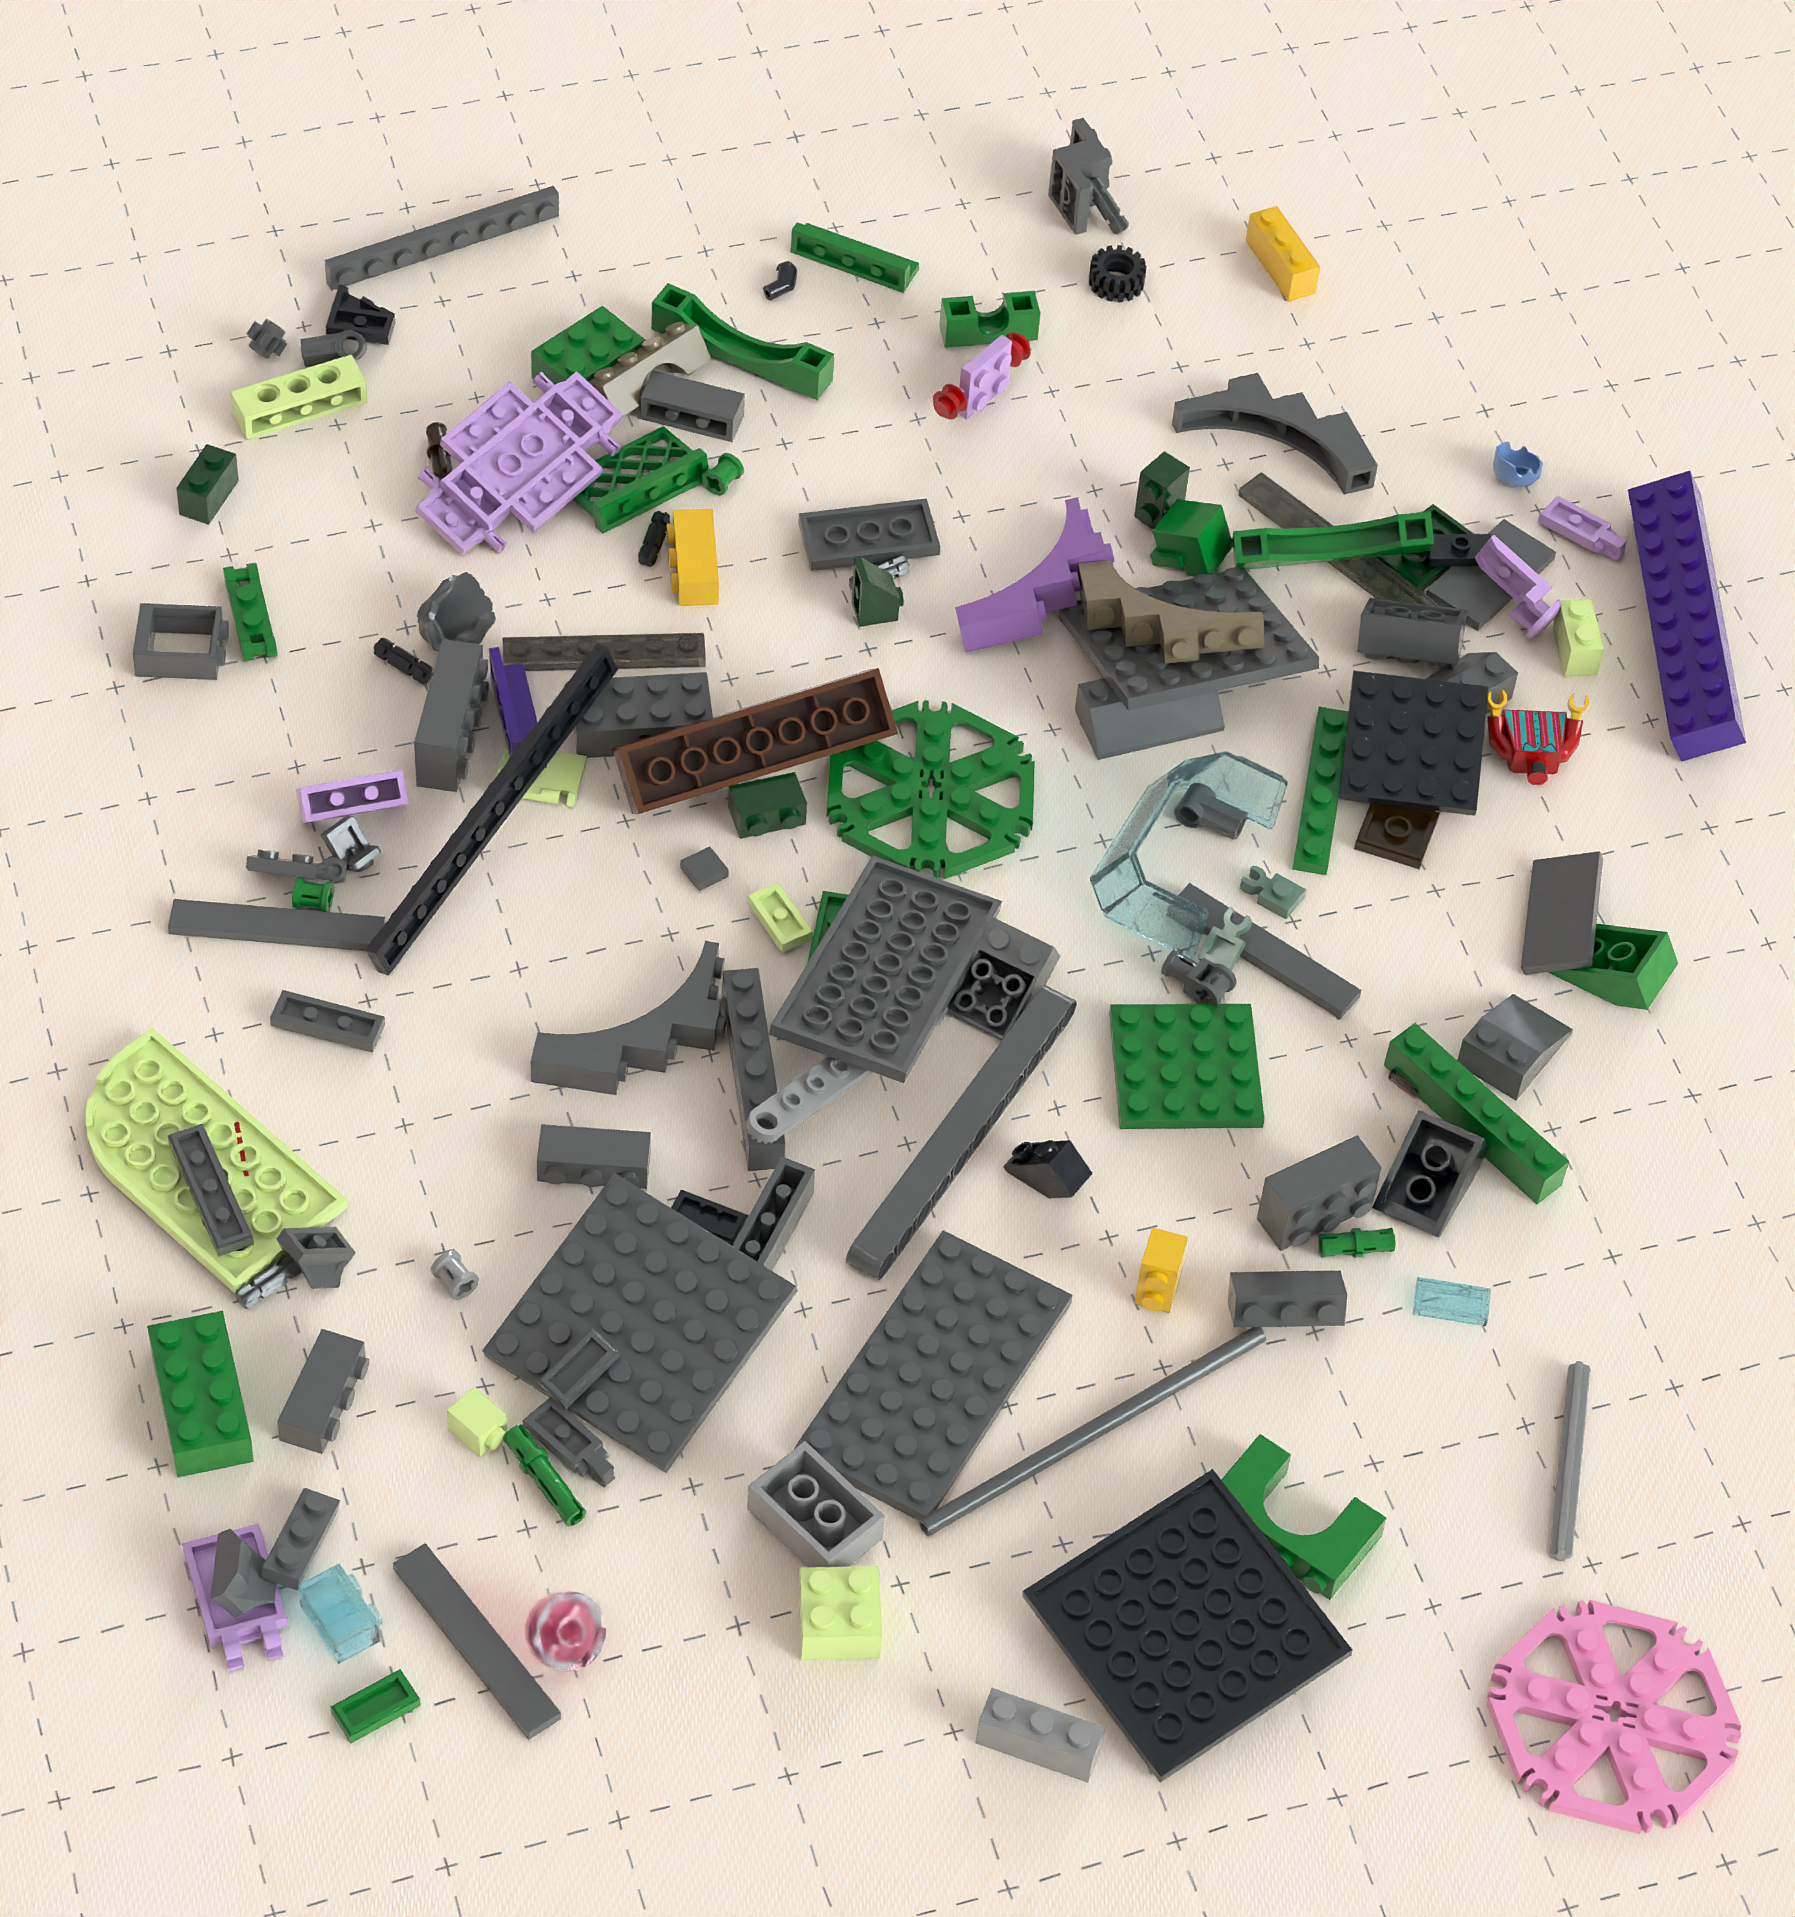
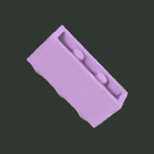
M403 770L296 789L302 824L409 804Z

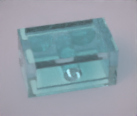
M340 1563L298 1585L300 1606L338 1664L380 1642L379 1625L382 1624V1618L373 1603L366 1604L361 1596L363 1591L354 1574L347 1575Z

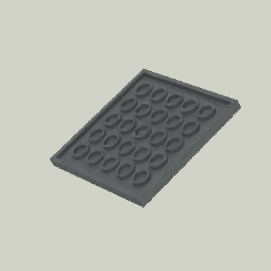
M1232 567L1220 573L1211 575L1199 574L1187 580H1172L1159 586L1149 588L1138 587L1135 589L1160 601L1190 609L1236 613L1262 612L1264 617V648L1198 654L1199 661L1165 663L1160 644L1126 647L1122 627L1088 630L1081 600H1077L1078 605L1058 610L1060 621L1128 711L1319 669V656L1244 568Z
M614 1173L482 1352L485 1357L550 1398L552 1396L539 1385L538 1380L593 1328L619 1352L620 1357L567 1409L667 1473L798 1290L796 1285Z

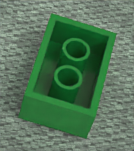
M601 306L531 351V378L534 379L540 372H543L551 382L557 384L566 381L577 371L589 382L595 378L594 374L597 371L614 366L622 355L636 352L642 348V343L646 339L604 306Z

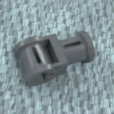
M1174 948L1170 952L1161 969V974L1164 976H1172L1184 983L1183 992L1193 997L1197 1004H1212L1217 1007L1221 996L1225 992L1232 991L1237 984L1234 973L1228 967L1222 964H1214L1204 957L1197 963L1183 955V950L1179 948Z

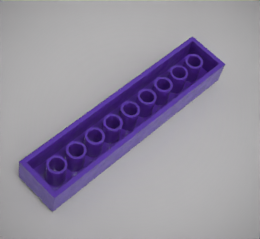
M1689 470L1628 489L1672 744L1681 762L1745 744L1747 742L1702 497L1694 477Z

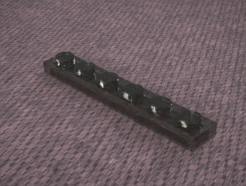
M704 633L502 637L503 666L523 663L525 671L577 670L596 644L608 647L618 669L705 667Z

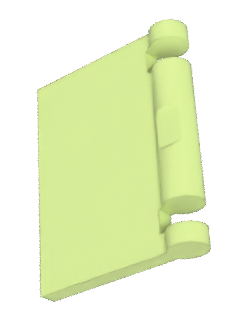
M507 746L505 747L497 775L509 759ZM557 751L547 764V768L543 769L522 799L559 805L561 795H567V806L574 807L586 766L587 756Z

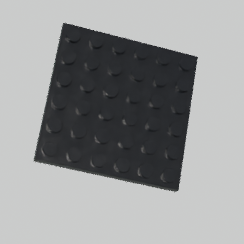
M1213 1469L1023 1590L1022 1597L1159 1782H1162L1350 1657L1353 1651Z

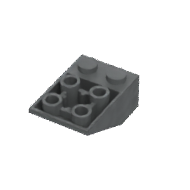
M992 917L973 952L964 977L947 1005V1013L1003 1040L1039 989L1046 985L1061 956L1055 947Z

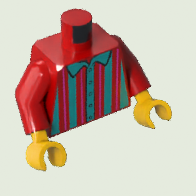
M1504 690L1499 691V704H1495L1491 700V691H1489L1487 697V709L1491 713L1490 716H1487L1489 744L1502 760H1506L1508 769L1511 772L1527 773V780L1532 785L1544 784L1548 780L1547 774H1556L1559 764L1567 762L1578 748L1583 720H1580L1581 714L1585 712L1589 705V697L1586 695L1584 706L1577 708L1573 704L1575 693L1570 696L1567 703L1568 709L1571 712L1570 718H1567V712L1503 709L1501 715L1500 708L1506 704L1507 694Z

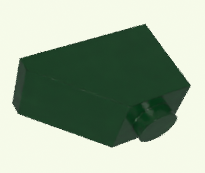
M862 557L854 558L851 603L859 627L898 621L899 607L904 605V598L901 587L895 586L892 574Z

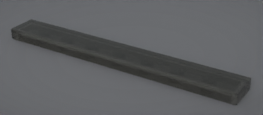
M1262 472L1239 488L1238 496L1282 529L1333 526ZM1376 557L1328 561L1330 565L1377 599L1441 606Z

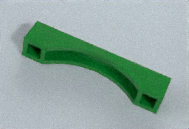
M669 283L665 285L652 301L651 329L664 334L666 332L665 329L676 322L698 325L710 355L817 401L833 381L834 353L808 342L775 344L750 337L717 317L695 294Z
M1431 511L1398 514L1366 522L1329 527L1298 529L1260 528L1233 531L1232 544L1235 567L1249 570L1427 552L1433 548L1434 537Z

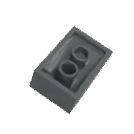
M1512 994L1482 1016L1464 1037L1457 1061L1474 1076L1517 1101L1569 1038L1573 1029L1517 995Z

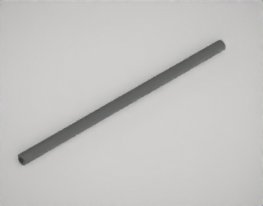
M1261 1327L1248 1329L919 1519L920 1528L926 1536L936 1533L1265 1342L1266 1335Z

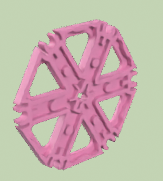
M1589 1600L1588 1605L1584 1601L1578 1602L1576 1611L1579 1616L1569 1615L1565 1605H1560L1556 1616L1553 1608L1495 1664L1491 1676V1681L1501 1683L1504 1688L1490 1687L1487 1696V1706L1517 1784H1519L1521 1779L1528 1776L1523 1787L1526 1793L1533 1786L1542 1787L1545 1792L1539 1800L1541 1806L1547 1805L1551 1801L1552 1796L1556 1797L1557 1799L1550 1803L1548 1811L1640 1834L1642 1829L1645 1833H1649L1653 1827V1822L1650 1818L1652 1816L1660 1818L1665 1829L1670 1828L1673 1818L1675 1825H1677L1733 1768L1739 1751L1725 1745V1742L1738 1744L1742 1726L1709 1648L1697 1656L1703 1641L1699 1639L1691 1646L1684 1644L1682 1639L1685 1637L1687 1628L1683 1626L1676 1630L1678 1622L1593 1600ZM1607 1623H1617L1648 1631L1654 1636L1656 1641L1655 1645L1622 1678L1602 1630L1603 1626ZM1676 1630L1674 1636L1670 1634L1671 1632ZM1558 1636L1561 1639L1578 1684L1530 1672L1525 1667L1524 1660L1547 1637ZM1688 1671H1696L1705 1681L1716 1712L1712 1716L1705 1717L1656 1703ZM1611 1708L1618 1710L1619 1718L1617 1722L1610 1720V1714L1608 1713ZM1519 1712L1572 1727L1543 1755L1535 1756L1525 1749L1513 1714ZM1650 1746L1706 1760V1768L1683 1791H1672L1664 1783ZM1605 1754L1608 1756L1626 1801L1625 1804L1620 1806L1581 1797L1573 1788V1785Z

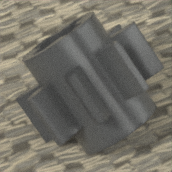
M265 319L262 325L254 321L246 333L252 339L248 346L269 359L272 353L280 356L287 346L286 340L282 339L286 331L268 319Z

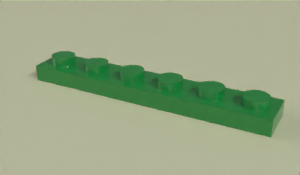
M1325 707L1318 708L1292 870L1327 875L1340 793L1348 711Z

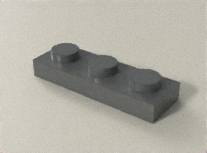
M282 990L270 1016L271 1026L373 1053L385 1026V1016Z
M303 1488L262 1567L260 1578L298 1590L338 1512L340 1500Z

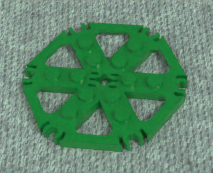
M918 700L891 710L895 724L902 721H911L917 727L915 760L879 741L830 755L826 817L829 816L828 822L830 825L836 822L843 823L837 826V836L842 837V842L872 857L873 855L907 868L914 866V870L921 872L924 868H929L933 871V877L939 878L940 868H943L944 879L1014 853L1015 848L1018 849L1021 843V837L1015 835L1016 833L1022 834L1025 837L1029 836L1033 826L1035 760L1032 762L1031 753L1024 756L1018 755L1023 753L1024 743L1023 741H1018V736L952 703L951 713L949 714L947 713L948 705L946 702L942 701L939 711H932L929 709V700H924L922 711L919 712ZM957 724L966 725L991 738L994 742V745L990 748L950 762L951 728ZM845 766H850L881 782L886 787L856 798L846 797L842 793L843 769ZM1012 777H1018L1020 780V803L1014 808H1006L975 792ZM930 779H933L935 789L932 799H929L927 789ZM912 815L911 845L906 849L894 848L868 833L871 830ZM947 818L989 839V841L960 853L949 851L946 847Z

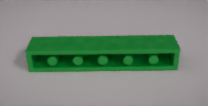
M1414 1023L1390 1041L1384 1066L1389 1071L1394 1068L1399 1073L1397 1076L1402 1079L1400 1081L1444 1121L1484 1138L1489 1147L1485 1158L1534 1203H1540L1562 1186L1570 1161L1421 1027ZM1414 1086L1419 1092L1414 1091L1411 1087Z

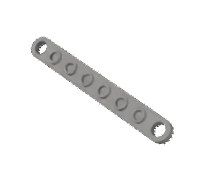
M948 1006L946 1007L937 1025H940L948 1011ZM828 1056L755 1107L750 1112L746 1121L745 1128L748 1130L747 1133L752 1135L751 1138L753 1140L757 1139L759 1143L763 1141L764 1144L768 1142L771 1144L873 1072ZM759 1119L761 1121L765 1119L766 1122L769 1120V1124L772 1123L774 1129H764L759 1126L757 1121Z

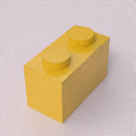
M1152 1227L1141 1262L1134 1304L1144 1306L1151 1311L1171 1312L1181 1278L1188 1241L1187 1236Z

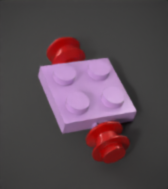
M1009 332L1006 337L1001 335L961 368L959 387L953 384H946L943 386L942 391H938L933 395V406L936 413L941 417L953 420L958 414L968 419L975 412L983 410L992 398L997 394H1002L1009 385V366L1018 367L1022 360L1030 357L1031 349L1027 338L1016 332Z

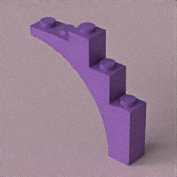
M1078 497L1065 500L1067 511L1063 532L1052 551L1037 567L1017 582L999 592L955 607L966 653L1044 634L1041 621L1047 620V612L1078 605L1075 592L1081 591L1078 562L1100 560L1115 562L1111 543L1104 544L1101 531L1094 533L1088 509L1081 510Z

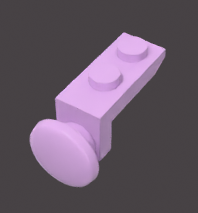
M1493 535L1474 558L1481 570L1519 603L1509 616L1518 624L1521 622L1529 630L1525 636L1533 639L1554 620L1560 611L1561 602L1558 599L1549 607L1542 599L1552 589V586Z

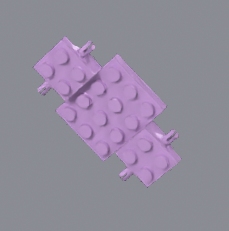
M577 371L566 381L557 384L551 382L543 372H540L533 379V383L544 394L534 403L510 381L441 438L440 445L460 465L441 480L429 468H425L419 474L418 479L424 482L431 491L429 496L416 506L415 512L462 556L473 546L483 541H486L497 553H500L501 550L503 551L508 543L495 532V529L509 516L510 511L534 533L602 474L603 468L585 452L587 449L600 444L611 456H614L620 450L621 445L614 441L608 433L622 420L623 414Z

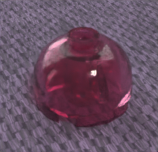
M573 1591L554 1592L539 1599L530 1610L525 1624V1640L531 1654L541 1664L558 1671L568 1672L590 1665L602 1651L606 1638V1628L602 1627V1619L600 1615H603L600 1606L591 1597Z

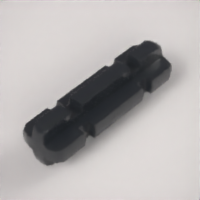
M656 511L653 513L652 523L649 524L642 542L644 545L641 546L638 553V562L641 565L646 564L651 567L656 563L657 554L660 552L666 536L667 523H670V515L667 512Z
M380 638L375 643L373 648L374 654L384 661L388 659L387 663L408 676L413 674L412 678L421 684L431 679L433 668L424 661L418 662L419 658L397 645L393 647L394 643L386 638Z

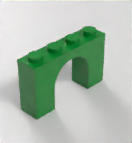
M1259 1434L1221 1480L1295 1576L1303 1581L1310 1591L1322 1594L1331 1600L1381 1538L1387 1517L1354 1497L1337 1519L1327 1529L1319 1533L1298 1535L1278 1527L1269 1518L1263 1502L1287 1474L1291 1454Z

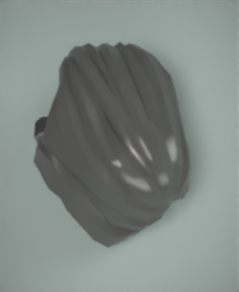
M464 572L458 576L452 575L443 580L434 593L421 604L417 613L419 633L435 651H439L442 639L480 644L496 620L495 613L492 612L493 603L485 595L484 590L480 588L479 582L472 574Z

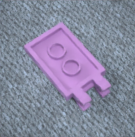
M259 1523L233 1530L258 1555L265 1560L267 1559L268 1553ZM218 1534L182 1543L210 1647L222 1644L229 1671L245 1667L240 1644L250 1641L263 1640L268 1661L284 1657L278 1629L287 1627L288 1624L277 1583L275 1601L273 1603L253 1607L246 1614L235 1618L210 1599Z

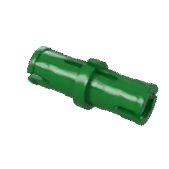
M1352 1228L1350 1232L1319 1234L1318 1237L1319 1253L1322 1258L1337 1255H1353L1356 1258L1362 1257L1365 1253L1394 1252L1396 1245L1393 1228L1370 1231Z

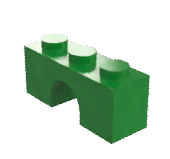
M1035 291L1004 293L1001 306L987 313L976 310L973 296L941 299L939 326L945 348L991 344L1001 335L1006 337L1009 332L1021 334L1028 341L1038 340L1040 309Z

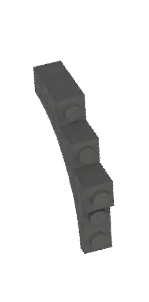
M1259 373L1229 379L1227 390L1175 402L1172 426L1176 433L1202 429H1227L1258 434L1284 443L1315 461L1332 477L1344 495L1374 487L1378 465L1347 412L1317 418L1303 392L1273 399Z
M705 941L701 956L685 983L660 1006L633 1021L613 1028L588 1033L550 1034L538 1032L530 1061L531 1082L616 1095L619 1081L626 1082L628 1067L665 1073L668 1059L675 1060L677 1045L714 1051L717 1037H724L726 1016H721V1001H717L719 986L714 985L715 978L722 979L725 958L719 957V943Z

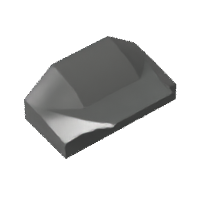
M337 1227L283 1228L276 1239L281 1249L301 1269L311 1289L338 1288L344 1267L356 1253Z
M232 1529L218 1533L210 1599L237 1618L246 1614L253 1607L273 1603L275 1601L276 1583L260 1578L262 1567L266 1560L258 1555Z

